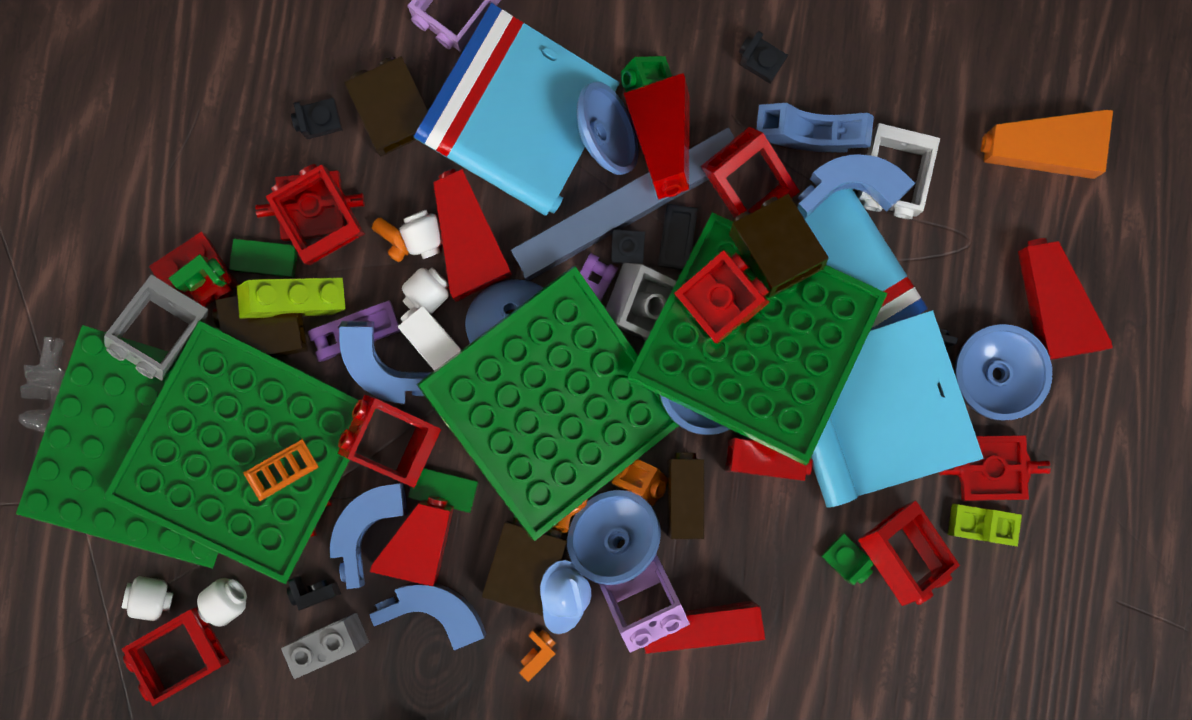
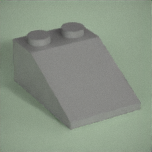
M623 263L606 310L621 331L647 340L677 281L642 264Z

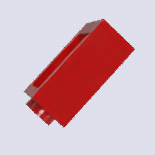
M748 127L700 166L734 218L747 210L726 178L757 152L761 153L780 184L748 211L752 213L760 209L761 205L772 197L777 196L779 199L789 194L792 199L800 192L764 133Z
M316 164L305 167L299 172L300 177L291 182L284 180L277 183L271 188L272 193L265 196L303 263L310 266L365 235L328 168L322 164L318 167ZM323 180L348 224L308 246L283 202Z
M364 395L363 399L359 400L353 409V421L349 429H346L339 439V451L337 454L415 488L441 429L374 397ZM375 409L416 427L396 470L355 453Z
M916 500L893 511L858 539L902 606L912 602L920 605L929 600L934 595L932 590L935 587L940 588L952 580L950 574L960 566ZM901 529H903L930 569V572L917 583L888 541Z
M198 607L186 611L122 648L125 654L123 660L127 669L135 673L140 682L138 687L142 697L146 701H150L152 706L230 663L210 624L200 618ZM184 625L206 667L165 689L143 647Z

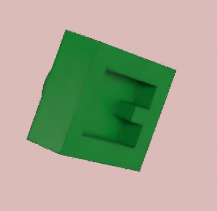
M666 56L634 57L620 73L621 82L626 92L672 77Z
M201 254L169 277V280L176 289L184 292L198 289L205 283L206 279L204 277L207 275L214 284L220 287L227 284L222 277L225 270L215 258L209 260Z
M844 533L821 555L845 581L852 585L856 582L859 584L863 583L873 573L871 567L874 564L869 556Z

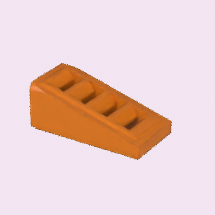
M302 439L243 472L258 500L261 501L319 468ZM298 450L307 466L302 470L292 455V452ZM286 457L295 474L289 476L280 459ZM273 463L283 479L279 483H277L268 468ZM261 470L271 485V488L265 490L256 474Z

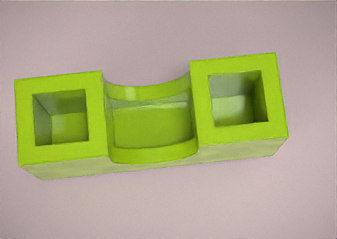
M343 278L247 280L237 286L239 318H268L286 313H302V316L334 315L345 310Z

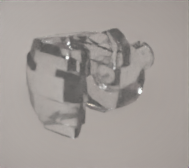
M44 337L43 339L44 343L39 365L23 366L27 384L20 386L21 398H40L50 402V406L46 410H28L19 414V421L23 426L42 433L45 432L66 372L59 368L65 341L55 338L54 343L52 337Z

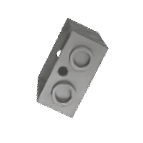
M150 275L104 335L106 350L111 356L120 361L126 359L135 364V368L142 375L151 379L156 377L162 381L178 360L198 321L205 323L208 309L155 276ZM149 301L189 324L161 363L121 340L122 336Z
M354 613L282 647L281 650L293 678L296 679L358 651L369 643V640L358 614Z

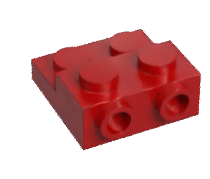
M202 231L149 266L156 278L205 308L215 300L231 296L233 294L232 289L239 285L206 234ZM199 254L209 260L215 258L225 270L222 277L227 284L223 287L214 284L208 275L204 277L206 279L205 283L194 291L187 290L184 292L176 289L169 280L170 276Z
M725 250L674 293L717 344L741 323H746L770 303L765 297L769 290L757 277L754 280L748 277L744 272L748 265L737 253L731 256Z

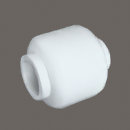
M423 210L403 219L404 224L400 227V234L407 251L411 255L421 254L422 258L425 259L440 253L439 246L443 243L439 218L436 214H428L427 210Z
M431 267L429 270L420 268L403 284L402 291L406 297L402 301L409 309L413 307L419 309L423 306L432 314L448 298L449 292L447 287L449 283L434 268Z
M138 576L133 580V583H127L122 608L127 609V614L131 618L157 621L160 619L162 611L169 612L173 593L167 592V583L164 580Z
M217 579L198 595L197 605L200 618L204 622L218 627L230 623L246 608L247 594L244 587L233 579Z

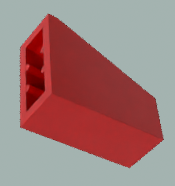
M734 438L728 441L725 471L805 481L806 475L811 474L813 460L810 458L809 463L803 465L756 441Z
M429 496L428 500L423 499L371 565L370 572L434 586L438 580L454 506L447 505V500L440 497Z

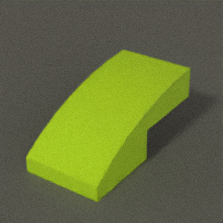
M952 504L948 535L1018 546L1022 515Z

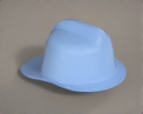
M562 560L555 562L548 567L542 577L540 595L546 627L556 634L568 632L576 626L583 612L590 604L592 597L590 584L570 561Z

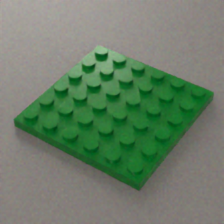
M712 212L628 375V380L803 465H807L888 293L826 265L820 272L768 299L770 303L746 323H741L717 344L674 294L723 250L731 256L737 253L746 263L729 235L733 221ZM748 266L744 272L751 280H754L756 277Z
M576 266L568 269L416 384L534 541L679 426L666 412L659 394L628 380V375L638 355Z
M198 321L103 498L286 584L350 460L337 454L339 451L338 442L342 433L349 429L353 421V409L359 400ZM303 439L319 468L259 501L243 472ZM298 450L292 452L301 470L306 468L307 466ZM287 458L280 459L288 475L292 476L295 474ZM274 463L268 466L277 483L283 481ZM262 470L257 472L256 474L265 490L271 488Z
M82 325L16 514L213 569L218 552L103 498L175 364L162 381L156 377L148 378L137 371L135 364L126 359L120 361L107 352L104 344V335L107 332ZM121 338L122 341L158 363H161L168 354V351Z

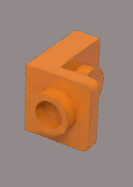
M639 459L635 460L612 480L615 486L641 496L651 506H654L656 501L663 496L668 482V478L658 468Z
M534 628L528 635L541 649L537 651L533 648L520 661L524 667L519 673L527 682L557 652L553 647L556 641L544 629L538 632Z

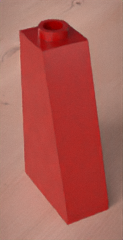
M684 73L623 93L658 200L665 197H674L683 191L689 190L690 96Z
M450 169L438 176L439 180L433 183L449 290L454 301L458 302L511 277L512 273L463 169L459 171Z
M1047 238L1028 241V246L1018 251L1034 335L1046 348L1050 360L1112 349V341L1060 242L1047 243Z
M752 600L684 611L690 625L644 647L645 654L765 640L761 608Z

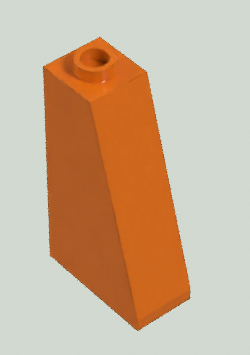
M1113 110L996 124L982 138L981 152H985L984 163L1095 179L1106 172Z

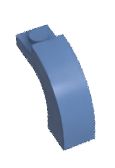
M788 103L759 105L756 130L763 132L770 143L788 148L816 152H848L849 148L871 147L874 116L870 113L823 115L799 110Z
M862 154L842 156L825 163L813 172L810 180L817 187L814 188L811 184L799 195L798 199L801 202L797 208L803 218L806 219L833 193L844 189H856L870 195L887 212L913 187L915 182L899 167L882 158Z
M341 322L339 326V342L342 359L348 372L358 385L373 396L394 403L405 404L406 391H412V395L425 396L416 384L432 372H401L388 367L381 361L375 350L374 322Z
M404 483L380 486L364 492L349 503L339 516L331 536L330 558L343 557L344 563H340L339 572L341 581L346 582L347 589L360 588L365 585L361 545L367 530L381 519L408 515Z
M412 583L395 589L398 602H395L394 597L375 604L377 610L369 614L373 626L410 612L430 614L444 626L453 650L481 640L487 635L478 613L469 601L456 591L440 584L428 586Z

